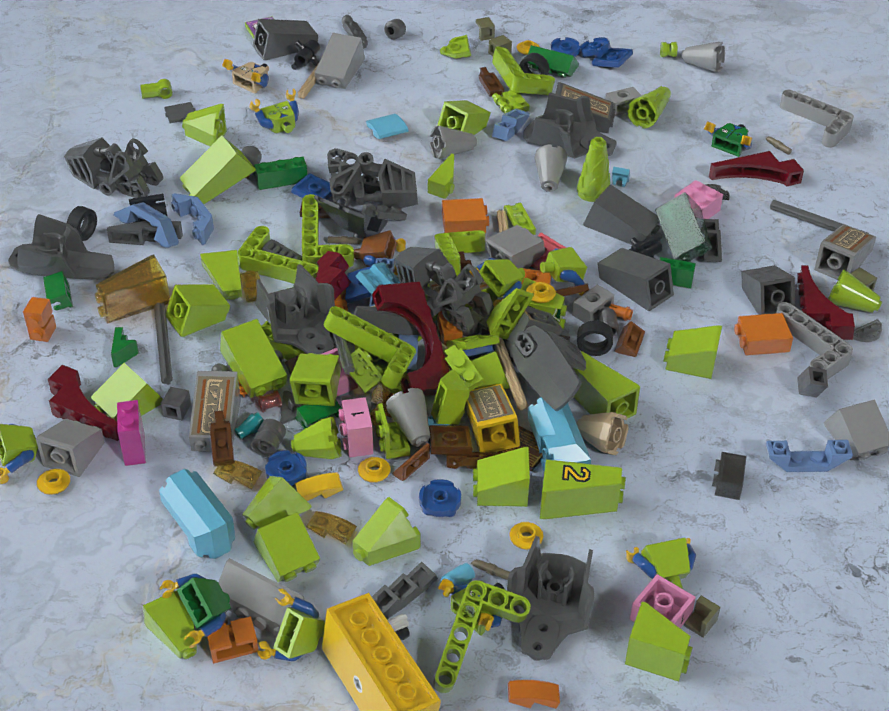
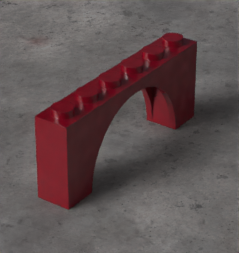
M420 281L379 285L372 293L377 311L392 312L407 319L418 330L425 345L423 366L416 371L407 373L400 381L403 393H408L410 388H418L423 391L425 396L436 395L440 379L450 370L445 360L442 342L439 340L436 325L432 320L431 310L427 305L425 292L421 287Z

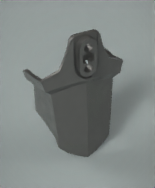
M549 93L544 114L536 117L523 131L525 141L542 146L548 144L556 148L560 146L566 150L569 157L574 159L588 153L590 142L595 137H602L606 141L608 156L613 154L617 145L616 140L597 131L588 96L572 99Z
M301 264L297 266L296 279L292 288L268 294L260 279L257 280V300L254 303L269 322L274 342L291 344L307 354H322L334 349L330 333L323 325L330 308L335 306L334 288L332 285L318 283Z
M535 536L523 566L516 567L509 573L507 591L525 597L531 605L526 619L523 622H519L521 652L528 655L531 659L536 661L550 659L557 647L568 635L588 629L594 602V588L588 583L593 550L589 549L586 563L569 555L541 553L540 538ZM516 605L513 607L516 613H524V609L521 606ZM537 645H540L539 651L535 650Z

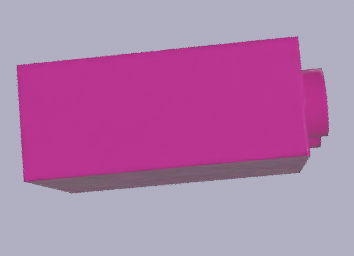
M138 400L117 402V429L125 466L146 463L145 433Z

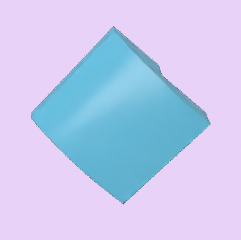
M397 114L366 121L367 127L373 130V136L378 139L409 132L405 122Z
M384 262L373 264L370 269L359 271L356 275V278L371 294L379 285L400 283L397 276Z

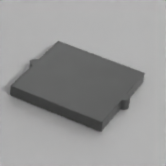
M191 102L164 107L165 116L168 117L169 123L183 121L188 113L196 111Z

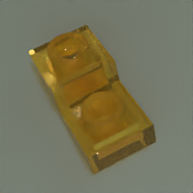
M258 271L241 273L240 277L246 302L256 301L257 280L260 279Z
M380 383L373 390L371 402L377 404L370 414L371 423L374 426L378 425L375 419V411H378L379 403L383 404L386 419L388 416L386 402L390 398V388Z
M235 460V464L217 466L213 474L230 484L233 480H236L252 490L263 471Z
M316 511L306 527L323 538L328 533L346 545L357 526L338 516Z

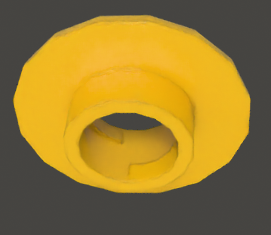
M531 40L520 42L516 47L519 53L528 55L531 45L540 46Z
M543 282L533 283L526 289L527 292L534 294L531 301L536 303H547L556 296L554 287Z
M370 457L359 464L358 473L365 481L377 483L388 477L391 467L385 459ZM371 467H377V468H379V469H377V470H371L370 468H371Z
M50 469L39 476L37 487L44 494H58L69 486L70 475L63 469ZM52 479H58L57 481L49 482Z
M530 522L515 524L509 533L512 543L516 547L525 550L531 548L535 536L540 538V544L544 537L541 528ZM527 532L530 533L531 536L526 537L521 534Z

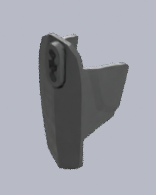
M38 214L35 220L32 243L16 247L8 259L12 269L42 276H49L63 271L66 278L103 279L113 274L115 270L112 255L88 251L76 228Z
M535 325L527 327L525 332L520 331L515 336V343H513L512 347L513 360L520 373L532 388L555 411H559L574 397L582 384L573 368L584 371L586 369V361L579 348L554 332L545 331Z

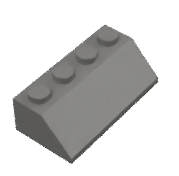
M230 558L226 561L218 582L223 592L228 593L230 597L229 604L231 609L229 611L235 613L239 618L251 616L252 622L260 630L265 629L276 638L286 609L291 607L290 604L281 606L275 600V598L281 600L285 597L278 590L285 589L292 598L296 596L304 600V596Z

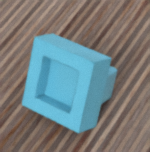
M613 167V185H616V182L620 180L622 181V187H625L630 179V169Z

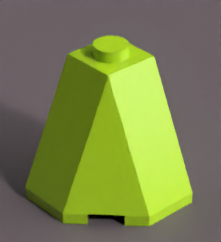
M217 104L188 113L182 122L185 136L210 147L221 136H225L227 127L224 104Z
M237 250L201 253L202 266L223 297L229 300L242 297Z
M496 350L470 360L485 382L477 388L502 384L504 389L510 388Z
M270 476L242 515L246 518L245 523L255 530L296 512L301 514L310 510L312 506L283 477Z
M390 497L384 500L353 540V554L357 560L371 566L418 550L421 547V533L416 526L412 528L409 520L406 518L409 514L404 507Z

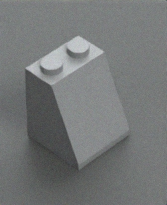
M519 225L513 226L485 240L490 258L509 259L517 268L528 269L545 253L542 238L534 236L528 229H523Z
M875 399L841 408L824 422L825 427L835 440L849 441L853 454L850 460L858 458L859 461L871 457V454L876 453L879 456L888 452L889 431Z
M64 419L36 437L44 467L63 469L68 474L77 477L82 475L105 443L102 429L69 419Z

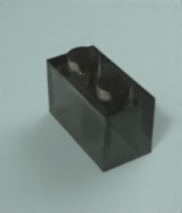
M722 452L720 460L716 459L714 471L718 472V474H714L712 487H716L714 496L740 500L747 456Z

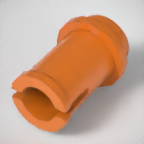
M614 304L609 306V308L615 311L617 317L623 318L624 321L631 320L633 310L627 306L625 308Z

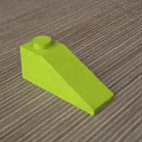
M452 153L428 179V193L443 199L452 194L455 187L453 184L454 154Z
M516 288L499 302L486 321L490 335H497L507 340L534 294Z

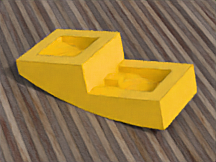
M338 472L313 476L295 483L297 492L306 501L321 494L326 499L344 490Z

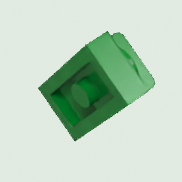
M115 327L111 349L113 366L119 367L139 353L137 341L128 340V336L124 335L123 327Z

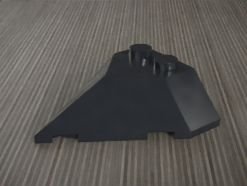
M316 195L314 196V199L339 227L353 232V236L363 240L366 237L378 234L388 222L385 219L365 215L357 209L323 199Z

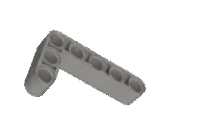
M784 90L782 92L781 109L826 126L822 138L823 146L828 148L835 147L850 132L854 118L850 112L793 90Z
M787 302L778 304L776 313L783 314L792 336L819 354L818 357L810 362V367L827 370L828 380L849 365L853 351L850 344L792 304Z

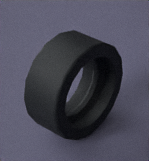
M538 53L528 54L519 64L524 73L534 74L528 67V61L539 67L541 75L549 74L550 69L547 60Z
M77 206L69 214L67 224L78 230L82 241L88 240L93 235L97 226V215L92 209Z
M593 320L583 323L578 328L577 346L580 351L589 356H601L611 350L613 332L608 324L603 321ZM590 334H600L606 339L600 343H591L586 341L584 337Z

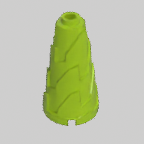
M660 86L647 94L635 98L629 104L630 107L627 110L630 121L638 127L640 125L642 128H649L654 125L671 97L670 89Z
M595 137L591 140L577 184L578 196L588 202H595L610 185L607 143L602 137Z

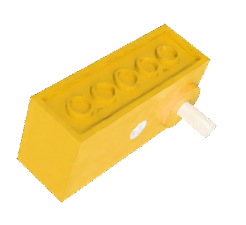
M369 593L327 608L322 643L324 654L360 711H439L440 698L395 632L409 626L407 615L401 614L387 620Z

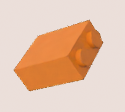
M483 198L442 200L444 233L481 230L486 233V226H489V216H486L487 205H484Z
M782 313L738 317L734 331L739 337V344L743 348L745 355L790 352L793 336Z

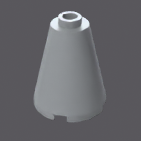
M713 42L686 47L682 51V59H684L685 63L710 71L720 72L723 68L720 67L721 62L724 63L725 46H722L723 42Z
M434 126L431 131L430 137H433V142H430L433 157L439 159L448 157L451 153L455 155L473 150L477 145V139L472 133L443 126Z
M548 144L536 150L534 159L541 188L547 192H552L558 188L567 162V152L560 146L556 148Z
M410 388L408 393L403 394L400 391L391 396L386 402V408L411 445L422 447L430 439L425 395L421 389Z

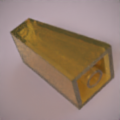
M154 254L96 284L97 292L94 293L97 303L100 304L97 307L98 313L101 318L104 317L107 324L152 310L158 302L168 305L170 301L166 274Z

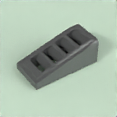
M272 239L262 249L266 252L302 261L301 255Z

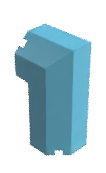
M540 397L537 399L535 406L531 404L528 407L527 418L537 442L539 453L543 455V458L540 459L543 471H545L546 459L591 464L590 455L568 403L559 411H555Z
M183 469L170 475L166 480L168 483L166 487L162 486L159 490L161 502L188 537L189 546L198 557L209 555V558L216 559L230 552L232 542L235 540L233 517L198 472L193 471L191 473L188 469Z

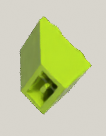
M456 370L449 371L440 379L431 410V415L437 424L459 425L461 417L464 415V407L470 392Z

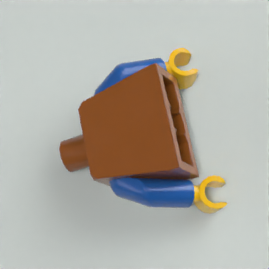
M391 230L378 233L363 239L361 248L354 249V258L356 260L362 259L364 265L370 267L376 264L377 258L393 259L395 249L398 252L405 250L406 241L403 238L395 240ZM394 266V274L398 275L397 268Z

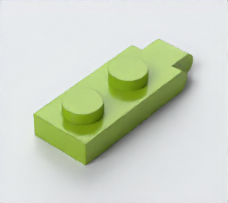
M452 345L444 350L447 355L445 358L446 362L452 370H456L468 387L469 392L485 383L462 348L458 350L455 345Z

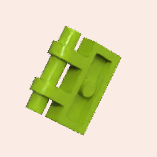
M509 90L503 92L502 96L497 93L492 95L494 102L500 106V110L503 113H508L514 109L525 112L529 111L530 105L520 93Z

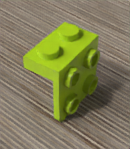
M379 403L378 411H375L376 423H378V425H375L377 437L381 438L379 440L380 451H384L386 459L410 456V447L406 436L396 422L387 423L383 404Z

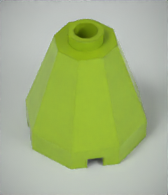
M334 417L322 419L294 435V440H291L293 452L300 453L305 457L323 459L342 457L341 441L337 436L339 431Z

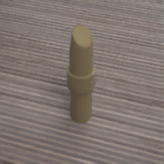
M770 136L766 137V140L778 150L780 149L788 155L792 152V149L781 141Z
M328 236V243L360 244L362 242V239L355 237Z
M479 559L471 562L473 566L485 571L487 574L508 580L510 572L497 567L495 564Z

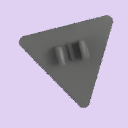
M287 390L283 392L280 419L282 424L295 420L297 408L305 405L295 404L293 393Z

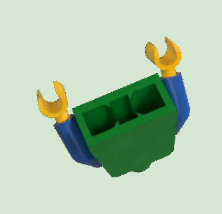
M707 121L704 130L713 136L711 145L713 148L740 157L744 148L749 150L752 147V137L748 136L749 131L743 124L737 126L727 123L723 127L715 128L716 125Z
M191 574L176 579V582L165 580L159 590L163 588L168 589L163 593V598L171 597L173 591L177 589L196 629H200V631L193 630L185 636L184 640L188 637H192L195 640L189 648H194L203 636L206 638L219 630L226 619L225 613L231 609L229 604L230 597L228 593L223 592L219 583L216 580L206 579L199 574Z

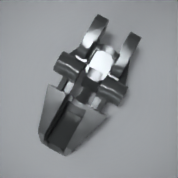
M101 137L70 148L64 156L73 177L92 189L99 185L100 191L108 196L118 188L124 195L133 198L144 197L150 193L147 184L157 186L163 180V174L156 162L148 163L144 155L148 152L146 147L134 138L128 142L125 152H122L115 143L110 146ZM133 143H135L139 149L134 148Z
M334 148L327 153L329 173H331V178L329 179L330 190L334 202L343 199L346 201L343 205L349 206L354 200H356L358 205L365 204V201L382 202L384 206L389 208L392 206L405 208L418 205L414 171L387 159H384L382 164L374 163L373 155L369 152H364L357 156L355 153ZM354 159L355 163L348 164L347 160Z
M410 247L401 251L395 258L400 283L420 281L421 287L425 292L427 305L431 310V317L442 311L444 318L465 333L475 326L469 307H465V304L470 305L475 312L485 318L494 309L489 293L482 292L479 284L484 280L473 265H466L460 274L456 276L453 266L448 262L441 250L436 248ZM430 279L442 286L439 293L428 287Z

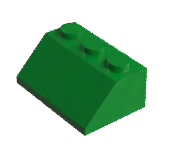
M530 46L528 54L538 53L547 60L550 69L549 74L553 72L563 78H566V76L571 77L579 66V62L573 55ZM528 61L529 68L538 71L539 67L535 63Z
M304 156L254 164L256 170L253 173L259 190L294 185L308 175Z

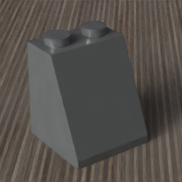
M775 265L741 271L742 289L758 315L775 314L778 304L782 302L795 306V277Z
M527 306L507 340L503 339L513 363L515 362L512 356L513 343H515V336L520 331L525 332L527 327L535 325L557 335L562 333V327L551 313Z

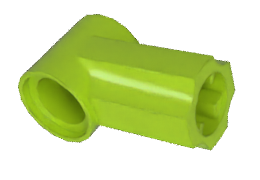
M160 79L157 83L140 85L142 99L153 97L168 99L173 93L171 82L168 79Z

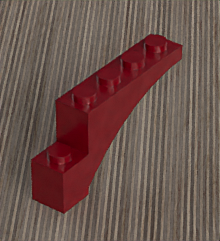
M771 151L711 163L709 178L711 180L755 178L781 183L787 187L801 184L804 169L795 159L779 162Z
M327 251L317 262L319 267L316 281L333 286L335 301L351 284V281L345 274L349 265L342 254Z
M801 265L800 273H797V283H800L798 285V295H802L799 301L800 307H803L801 311L841 339L853 340L855 329L853 313H847L825 297L814 283L809 266Z
M61 365L48 378L50 391L54 395L49 400L52 415L57 418L69 419L102 429L104 437L118 441L117 421L97 410L87 400L79 387L81 381L78 370Z

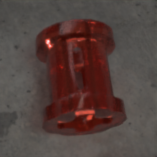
M274 390L271 394L259 395L257 397L262 412H266V409L276 406L282 407L281 397L277 390Z

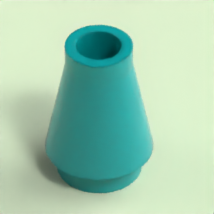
M258 412L255 414L251 413L234 429L235 433L240 439L256 433L264 420Z

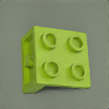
M360 348L355 350L351 354L355 371L350 372L349 375L365 394L376 385L380 388L383 387L381 378L384 372L378 365L375 367L372 364V358L366 350L362 351Z

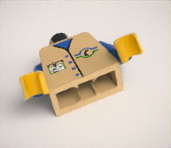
M224 59L222 66L232 72L233 84L254 94L262 87L267 86L269 66L266 63L259 65L249 62L242 66H236L231 60Z

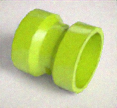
M661 42V57L677 56V42Z

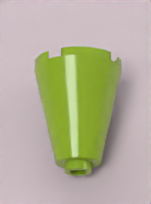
M843 270L837 279V283L833 286L828 299L837 306L873 313L874 310L878 311L882 304V301H880L881 297L851 273Z

